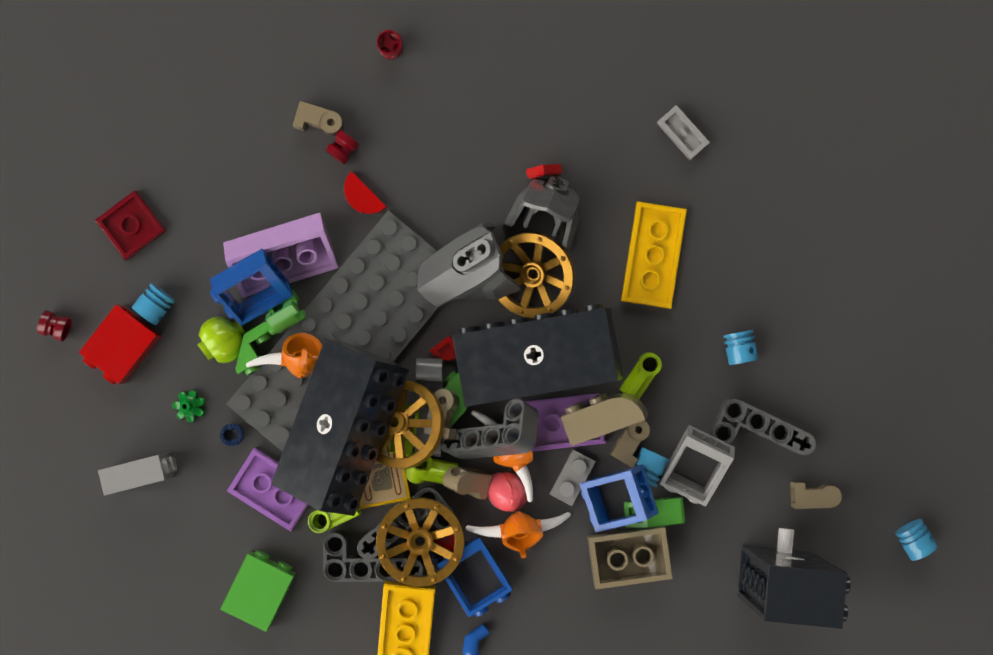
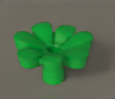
M191 390L188 395L185 391L178 394L179 401H174L172 404L174 409L179 410L176 415L177 418L183 420L186 417L187 422L194 423L196 420L195 415L203 417L205 410L200 408V406L206 404L205 398L200 397L197 399L198 393L196 390Z

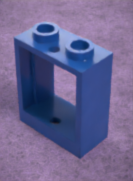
M263 249L256 251L210 278L212 287L210 294L217 304L221 303L227 316L231 320L235 319L241 326L293 296L289 280ZM260 271L271 286L239 304L228 289Z
M643 464L593 477L580 483L581 494L586 502L589 518L595 532L645 521L659 513ZM624 479L636 514L609 520L598 486Z
M480 535L464 545L460 562L481 550L502 583V586L471 605L453 574L451 573L445 578L468 617L474 614L476 617L481 616L489 610L488 605L495 601L498 604L511 596L509 592L512 591V585ZM444 557L436 564L438 569L440 570L444 567L449 559Z

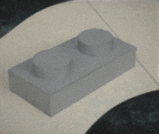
M677 105L657 121L658 126L689 160L710 143Z
M573 449L549 494L572 506L581 490L580 483L586 481L596 461Z

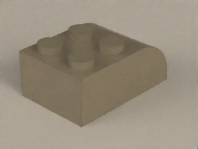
M603 393L592 397L589 400V404L583 405L581 401L568 406L565 409L566 412L561 416V420L570 444L574 446L644 421L648 413L644 404L631 394L618 393L607 397V394Z
M665 527L632 528L587 535L595 589L672 579Z

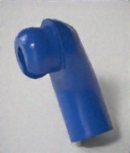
M483 623L465 636L463 655H480L478 650L479 641L490 634Z

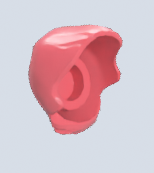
M511 472L491 474L493 476L487 497L492 505L505 512H515L521 509L527 502V495L520 477Z

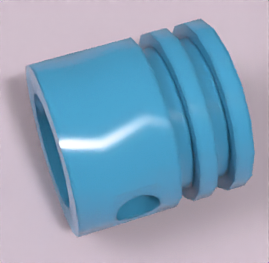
M150 283V289H145L146 294L142 293L132 308L147 321L157 325L167 313L166 309H170V304H174L175 300L161 288Z
M753 330L723 335V338L727 340L724 343L728 346L725 349L729 365L759 360L756 342L752 340L755 339V336L751 335V333H754Z
M642 447L637 456L636 466L643 464L649 485L657 488L658 484L656 482H660L659 476L663 475L669 459Z
M923 519L911 521L895 532L911 561L922 559L938 548L932 534L927 530Z

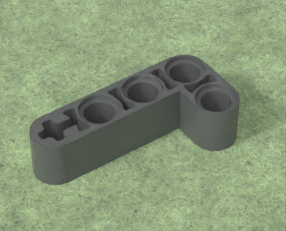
M417 358V383L427 387L433 393L443 389L444 359ZM418 393L416 401L421 398ZM428 404L419 410V419H427L429 412ZM417 428L416 436L426 444L430 435L424 433L425 428ZM441 442L431 457L441 458Z
M512 399L506 405L503 424L457 429L454 440L441 439V449L462 460L528 453L534 448L536 443L538 411L535 407L521 399Z
M727 399L721 404L709 431L711 436L717 438L716 432L718 428L725 426L728 429V436L722 441L730 444L735 439L740 427L801 455L811 454L816 447V440L810 433L737 399ZM732 403L737 404L739 407V413L735 417H730L727 412L729 405ZM755 414L760 415L762 418V423L758 428H753L750 423L752 416ZM778 425H781L785 431L784 436L780 439H776L773 433ZM792 436L804 439V442L807 443L806 447H800L798 443L790 441Z
M433 486L422 488L410 498H422L423 493L430 491L435 494L436 501L444 504L456 516L453 507L440 491ZM413 509L416 512L417 523L425 516H428L431 509ZM402 514L391 523L407 531L411 529L408 520L404 519ZM437 514L433 522L435 527L443 529L451 526L450 524L440 523ZM380 523L358 542L357 551L364 559H373L378 555L376 545L373 548L374 552L371 549L366 551L364 547L366 546L365 541L371 543L376 539L377 535L374 532H378ZM397 535L386 536V548L400 537Z
M336 530L325 538L323 543V571L328 580L333 582L397 581L390 574H384L381 571V562L378 555L375 558L364 559L360 555H349V540L344 532ZM332 537H338L342 540L343 545L341 549L331 547L330 539ZM395 555L390 560L399 569V562H402L401 567H404L409 555ZM417 556L414 563L415 567H419V569H416L415 574L410 573V575L422 576L425 566H423V560L419 556ZM359 562L365 563L368 566V573L363 575L357 573L355 565ZM331 563L341 564L343 572L339 575L333 574L330 570Z

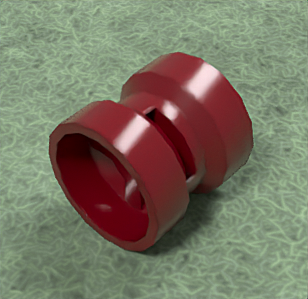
M384 30L378 35L376 41L381 56L388 60H394L402 54V39L396 31Z
M339 130L335 135L336 140L329 144L325 151L345 165L349 160V154L352 151H356L360 144L345 132Z
M45 310L39 319L37 333L43 336L51 335L55 340L63 342L69 334L72 319L66 316L58 317L54 312Z

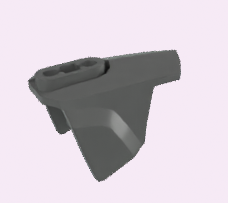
M551 175L549 180H546V178H535L518 195L503 226L513 227L524 206L527 207L522 220L523 227L527 228L533 214L539 210L546 211L554 216L556 224L551 238L559 237L564 222H567L562 247L571 252L580 218L579 195L572 188L569 189V182L561 177Z
M481 223L457 237L420 265L417 279V290L432 304L440 307L456 299L497 300L520 291L519 284L504 273V268H501L503 256L491 231L496 228L493 223Z

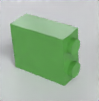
M256 550L247 554L220 610L267 632L296 576V572L292 571L293 567L282 561L278 563L269 560L270 556Z

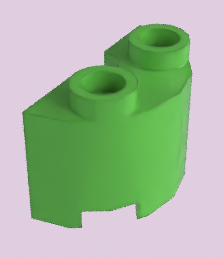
M294 289L292 290V297L268 310L269 313L266 314L265 326L271 335L280 334L306 318L305 310L300 311L297 306V301L300 299Z

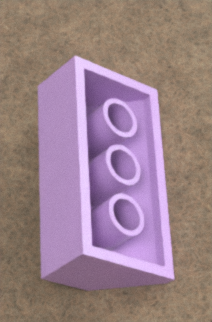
M321 213L223 242L225 262L228 268L256 251L263 249L289 280V283L338 268ZM260 271L236 284L242 298L257 294L271 286Z

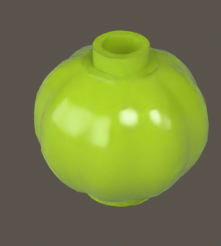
M212 317L201 326L199 337L202 341L197 345L208 360L215 358L218 363L232 362L239 356L243 339L242 334L245 331L236 320L232 323V321L225 317Z

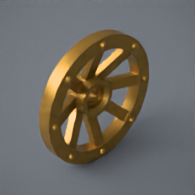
M522 232L504 241L499 246L503 258L507 251L512 248L524 265L502 261L501 268L520 273V277L514 279V281L519 286L521 284L526 285L521 303H518L508 295L498 299L501 304L511 312L529 318H534V315L557 311L570 297L575 282L574 265L566 249L557 240L539 232ZM520 243H536L533 260H531ZM545 246L557 257L543 264L541 261ZM561 264L564 280L547 273V270ZM532 269L538 272V276L532 273ZM544 281L562 289L557 299L553 302ZM535 287H537L544 306L529 307Z
M412 381L405 382L388 425L387 433L378 452L376 460L379 463L397 469L412 468L429 459L438 448L444 432V413L438 398L427 387ZM408 391L418 393L421 398L404 411ZM428 404L432 420L413 419L412 416ZM414 427L432 428L426 444L412 432ZM393 436L396 459L383 452ZM403 437H406L419 452L406 458Z
M413 498L397 504L384 516L377 532L376 549L382 566L394 579L410 586H430L447 578L458 566L464 550V535L459 520L444 504L428 498ZM412 509H431L422 527H419ZM405 512L412 531L404 530L391 525L396 517ZM438 513L451 525L429 532ZM387 532L407 539L406 542L386 550L385 539ZM452 534L455 537L453 552L433 542V540ZM421 536L425 541L422 544H417L415 539ZM410 549L409 557L403 571H401L392 563L390 558ZM430 550L449 559L447 564L437 572H435L429 555ZM418 555L422 556L428 575H410Z

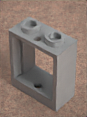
M688 425L661 476L660 485L664 486L669 492L685 496L694 504H701L706 507L734 459L735 447ZM686 447L692 448L719 462L705 487L673 472Z
M170 452L98 470L103 494L105 496L175 477L177 463L174 456L171 457Z

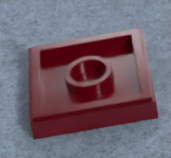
M136 190L95 219V222L125 261L129 260L167 231Z

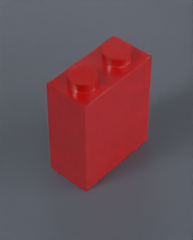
M116 304L79 351V354L84 357L82 361L92 369L97 367L104 372L102 376L111 384H125L162 336L123 305Z

